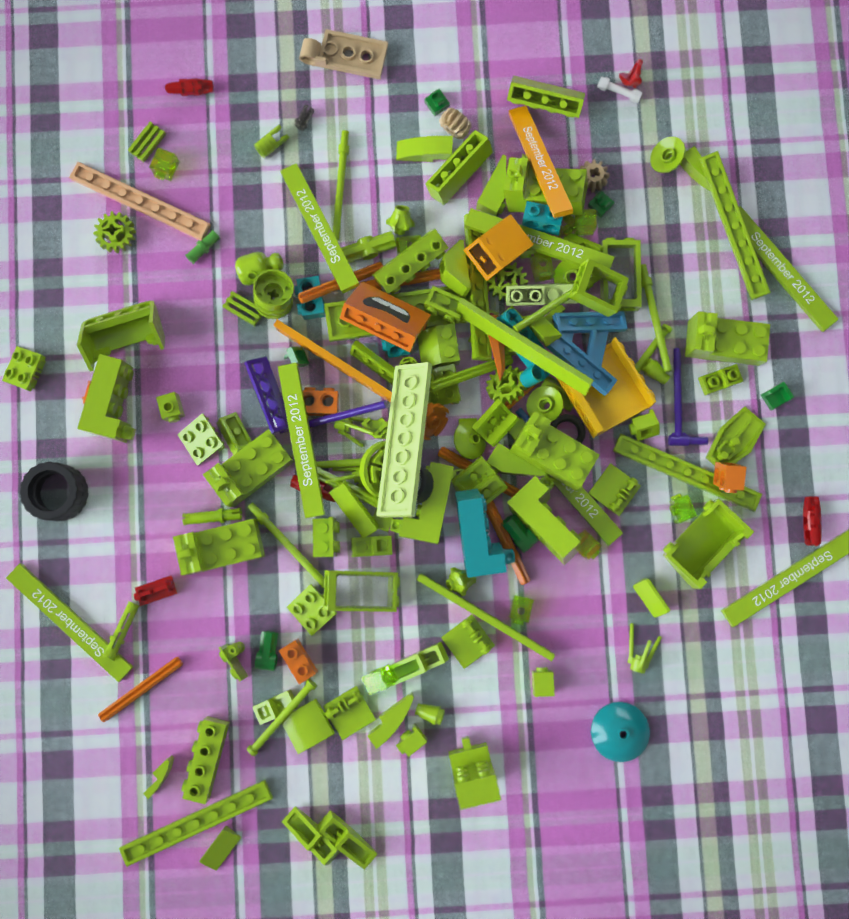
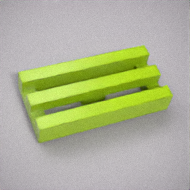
M150 121L129 147V153L145 162L165 137V131ZM156 133H158L155 139L151 142V139L155 136ZM148 146L144 153L140 155L144 148Z
M231 291L230 296L227 297L226 303L222 307L255 327L261 318V314L254 313L233 299L236 298L256 310L254 303ZM232 304L255 318L254 321L229 307V305Z

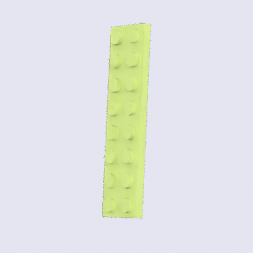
M429 362L395 366L377 516L381 518L415 517L432 364Z

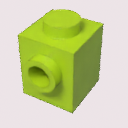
M172 392L156 397L163 420L175 423L180 421L181 417H185L179 394Z

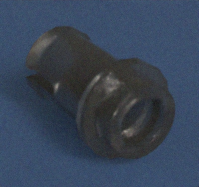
M308 105L303 106L299 117L294 120L295 127L302 131L308 128V122L315 112L312 107L308 111Z

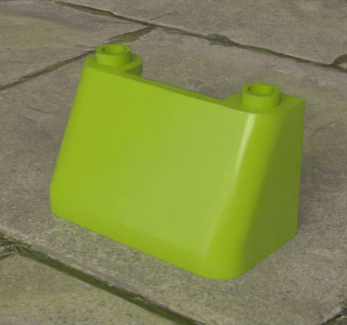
M710 499L703 506L704 511L673 543L669 542L663 548L665 559L693 589H701L707 583L704 577L709 578L711 576L710 573L734 547L739 546L744 537L748 539L754 533L720 499L714 501Z

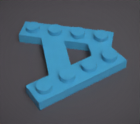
M619 311L610 317L599 312L555 313L552 316L554 327L562 334V337L546 348L559 359L593 379L592 386L602 395H607L617 382V379L601 367L608 332H625L628 329L624 311ZM574 333H590L586 353L572 342Z

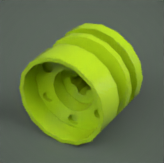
M277 269L263 271L256 277L253 283L254 305L261 316L268 319H279L285 317L291 311L294 291L291 278L285 272Z

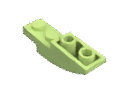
M553 283L506 286V306L549 304L571 290L574 284ZM569 299L563 304H573L578 302Z

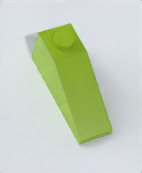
M502 155L476 206L477 210L496 217L498 214L503 213L507 205L504 203L505 195L503 191L506 178V155Z
M500 443L496 445L487 460L491 467L500 474L536 476L540 478L547 475L545 472L511 453L510 449Z

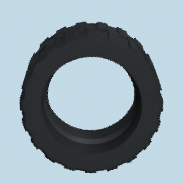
M49 461L39 463L29 469L20 484L19 495L24 509L33 517L48 521H66L74 518L82 511L87 503L89 488L85 477L82 476L79 470L69 465ZM54 474H61L68 482V498L60 508L49 510L41 500V488L47 478Z

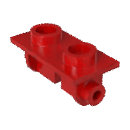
M170 575L135 587L136 593L133 595L135 601H139L140 606L178 593L173 577Z

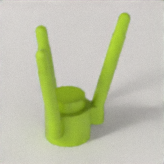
M354 416L335 421L334 428L338 429L339 434L344 435L360 447H364V445L346 431L349 432L353 428L374 435L373 431L353 424V421L364 422L367 418Z
M360 466L333 468V471L354 472H352V475L325 480V483H334L354 479V483H358L356 486L364 487L360 478Z
M633 623L630 624L629 658L627 663L631 664V670L645 674L646 668L648 669L662 637L658 636L650 653L651 640L648 641L643 656L636 654L633 657Z

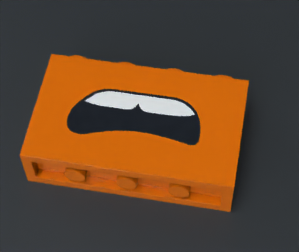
M362 281L345 301L340 319L411 352L417 337L422 330L426 329L431 314Z

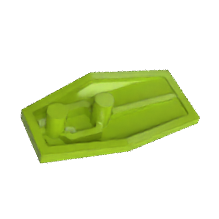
M744 406L719 429L705 458L714 466L715 461L737 463L751 453L766 424Z

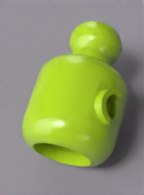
M253 252L238 257L235 262L239 280L242 284L248 286L253 285L256 277L261 272L269 269L281 270L284 267L279 253H272L270 257H266L262 252Z

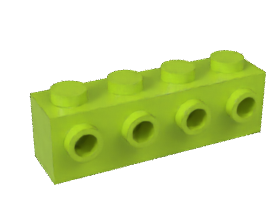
M513 75L507 101H511L514 104L528 105L534 109H544L551 113L564 114L571 118H579L585 93Z
M474 130L425 183L432 198L443 205L452 198L493 153L488 137Z
M432 229L372 274V276L384 292L394 294L401 289L399 285L406 281L408 283L416 277V272L419 270L423 272L431 266L430 262L432 260L442 258L445 250L449 247L438 231Z
M207 716L203 721L199 722L197 728L199 737L198 740L194 741L192 752H194L193 760L189 761L186 770L189 772L187 780H184L181 791L184 792L182 799L206 804L210 800L230 724L229 721Z

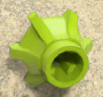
M396 205L391 217L386 220V224L391 226L397 235H404L405 231H408L409 228L415 227V222L411 218L408 206Z
M456 567L450 568L451 574L449 579L446 580L447 588L450 591L454 590V592L459 593L463 597L466 595L467 590L476 583V577L468 578L466 570H460Z

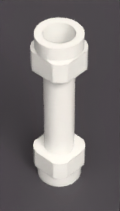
M601 76L597 88L603 91L608 89L629 97L631 102H639L642 95L641 91L635 88L634 90L627 89L609 82L610 78Z

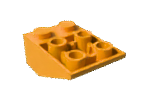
M510 214L466 247L464 252L486 281H489L534 244Z

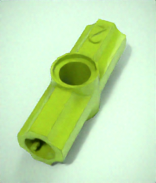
M392 231L374 237H362L356 243L341 247L348 263H352L361 259H373L379 253L397 248Z

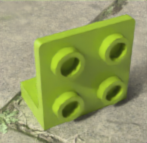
M334 517L312 519L313 557H337V553H340V541H337V533H340V522L336 521Z

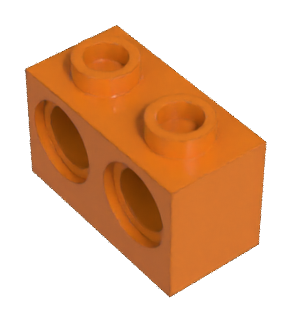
M313 387L304 388V400L308 397L314 398L312 405H305L307 416H327L339 412V393L334 388H323V391L316 390ZM328 397L334 399L331 406L324 405V400Z
M715 461L713 484L718 486L719 490H724L727 493H737V490L744 491L747 467L736 463Z
M299 639L294 640L279 650L299 685L318 672Z

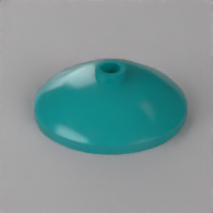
M612 702L603 706L595 714L591 723V739L595 748L605 758L615 762H628L641 755L648 745L650 737L648 721L645 715L634 705L626 702ZM625 731L626 736L620 737V732Z

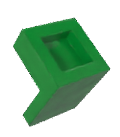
M783 381L761 394V397L771 411L793 399L794 395Z

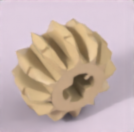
M451 107L444 111L439 120L441 127L457 139H463L467 136L472 127L471 122L463 113Z
M595 159L591 163L586 161L584 166L579 168L587 169V189L590 188L592 193L595 191V188L598 191L602 190V186L607 185V179L610 176L606 172L608 166L602 167L603 162L600 161L597 164Z

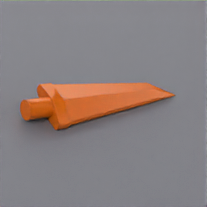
M488 335L499 380L501 381L505 371V345Z

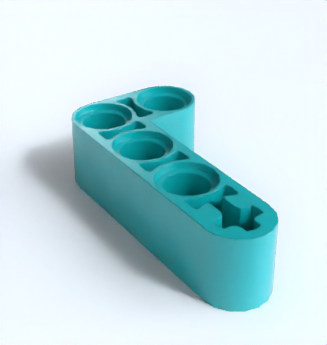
M509 309L496 318L512 329L514 325L523 320L514 309ZM528 326L518 332L545 349ZM515 352L527 367L520 374V382L524 387L530 388L543 381L550 374Z

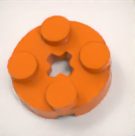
M428 403L424 440H431L430 437L432 435H439L448 422L446 412L449 414V410L440 403Z

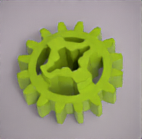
M111 211L110 216L103 214V220L97 219L100 224L94 225L97 231L93 232L97 237L95 241L100 244L103 250L106 249L109 253L113 249L116 253H119V249L126 251L125 246L131 247L130 240L136 239L132 235L136 233V230L132 228L134 223L129 221L130 219L127 215L123 216L121 212H118L117 216L113 211ZM104 238L110 240L111 243L106 242Z
M516 262L513 266L509 264L487 281V284H491L488 287V291H494L492 297L499 296L498 301L504 298L506 302V293H504L506 292V286L518 285L516 283L517 278H519L520 285L528 284V280L524 279L527 273H521L523 267L516 268ZM496 277H497V280L499 281V284H498L497 287H496V284H495V278H496ZM504 280H511V283L504 284Z
M509 366L508 369H505L501 381L499 380L497 369L495 370V375L490 374L491 380L486 381L488 385L486 390L490 399H493L494 402L499 399L504 404L508 401L511 405L512 400L519 401L518 396L524 397L523 391L528 388L524 387L520 382V374L523 371L520 372L518 367L513 370L512 366Z

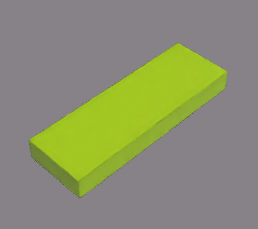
M356 340L352 344L350 354L393 385L395 367Z
M346 481L329 492L362 538L379 529V525Z

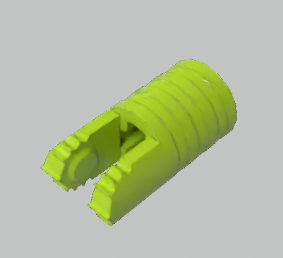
M280 124L254 144L255 149L263 158H266L290 138L286 134L276 142L272 137L281 130Z

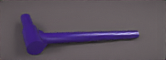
M674 348L675 432L668 436V445H708V437H689L682 431L681 348Z
M384 400L316 419H308L309 428L311 430V427L387 408V402Z

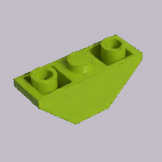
M459 240L444 254L439 263L441 281L460 298H465L472 289V281L469 279L470 266L466 260L467 254L464 252V240Z

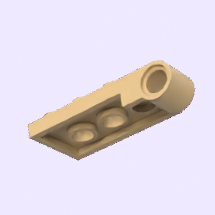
M325 29L322 46L320 42L312 38H305L303 40L299 59L308 65L381 80L388 42ZM351 50L354 53L352 56L346 57L344 52ZM364 54H369L372 56L371 59L367 61L363 60L361 57Z

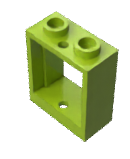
M588 259L580 265L569 298L610 317L618 313L622 307L621 300L628 290L627 283L629 278ZM592 273L616 284L610 304L585 292Z

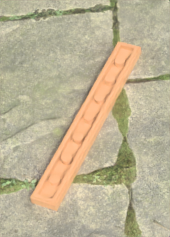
M77 162L69 177L72 181L200 241L206 237L211 227L210 223L80 162Z

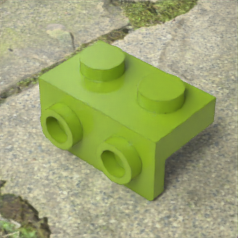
M433 286L424 303L426 312L435 316L437 314L444 317V320L450 323H459L461 315L456 313L458 301L461 298Z
M497 399L472 428L483 440L495 447L517 423L519 418L502 401Z

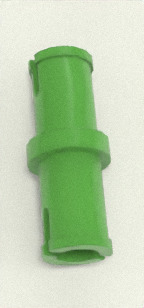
M211 230L203 240L196 242L197 245L185 255L192 264H195L221 238L215 231Z

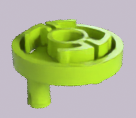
M386 441L377 442L369 447L360 463V478L363 486L370 494L378 498Z

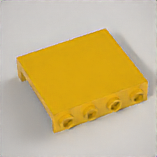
M616 337L605 346L601 366L617 379V382L607 395H602L591 386L585 396L557 378L593 438L651 408L657 402L655 394L652 390L648 389L643 375L638 373L634 361L628 357L624 345Z

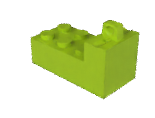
M509 157L503 189L508 212L524 213L527 201L548 205L533 169L529 165V159ZM555 168L573 207V214L569 215H583L588 186L587 169Z
M698 311L688 320L685 357L760 366L767 362L770 324L717 318L718 313Z
M99 354L77 429L123 443L134 439L136 429L132 428V425L118 419L123 413L122 404L128 396L127 387L134 375L131 365L121 359Z
M534 411L518 435L510 452L577 491L583 485L600 454L551 426V420Z
M268 429L224 463H217L205 472L203 476L223 503L228 507L234 508L294 463V460L276 436L271 434V431Z
M431 462L430 466H426L425 469H428L433 476L434 488L430 497L422 502V505L418 504L416 516L419 517V520L408 517L392 519L390 531L400 534L399 536L438 545L454 466Z
M547 475L542 479L534 476L507 502L510 512L515 514L522 524L561 563L566 565L581 550V541L579 540L581 537L573 529L569 531L565 526L566 522L560 516L555 517L551 512L550 506L546 504L551 499L550 490L554 487L555 482Z
M256 519L173 536L181 575H192L265 557L259 525Z
M469 736L462 737L463 748L448 751L460 810L500 801L501 795L487 743L484 742L471 746Z

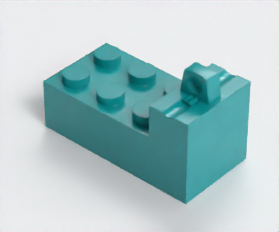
M478 489L456 491L455 498L467 577L507 572L506 564L515 562V553L513 549H503L500 542L491 543L488 531H486L489 530L488 518H486V513L483 512L487 510L484 495L480 494Z

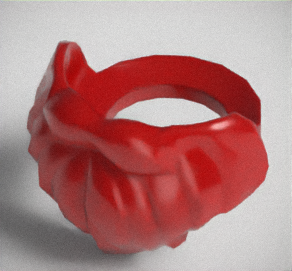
M642 59L636 61L629 73H619V78L625 86L637 88L642 83L640 77V69L643 64Z

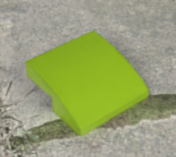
M480 456L452 479L460 491L478 489L480 494L484 495L486 505L508 488L483 456Z
M316 698L294 710L282 723L298 754L335 733Z

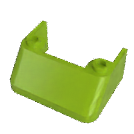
M145 301L92 317L81 324L77 347L90 372L94 371L95 362H97L99 354L109 356L112 350L144 340L148 344L159 345L160 350L165 348V334L154 301Z

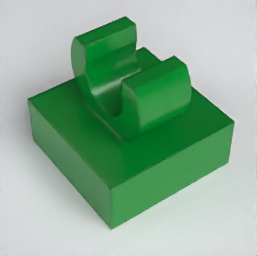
M440 89L435 90L424 98L425 104L434 116L450 106L449 101Z
M601 190L588 203V207L602 218L615 202Z
M303 346L290 347L286 350L287 354L284 356V359H290L291 363H298V367H305L310 364Z

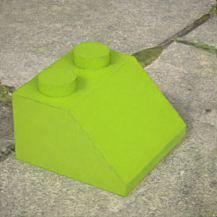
M455 323L437 325L421 331L417 337L421 363L429 362L432 364V369L450 364H455V366L460 364Z

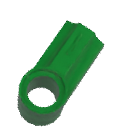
M515 514L507 516L501 523L503 528L514 539L515 545L523 553L527 552L539 541Z
M262 631L260 647L255 659V669L275 672L278 660L276 652L279 633Z

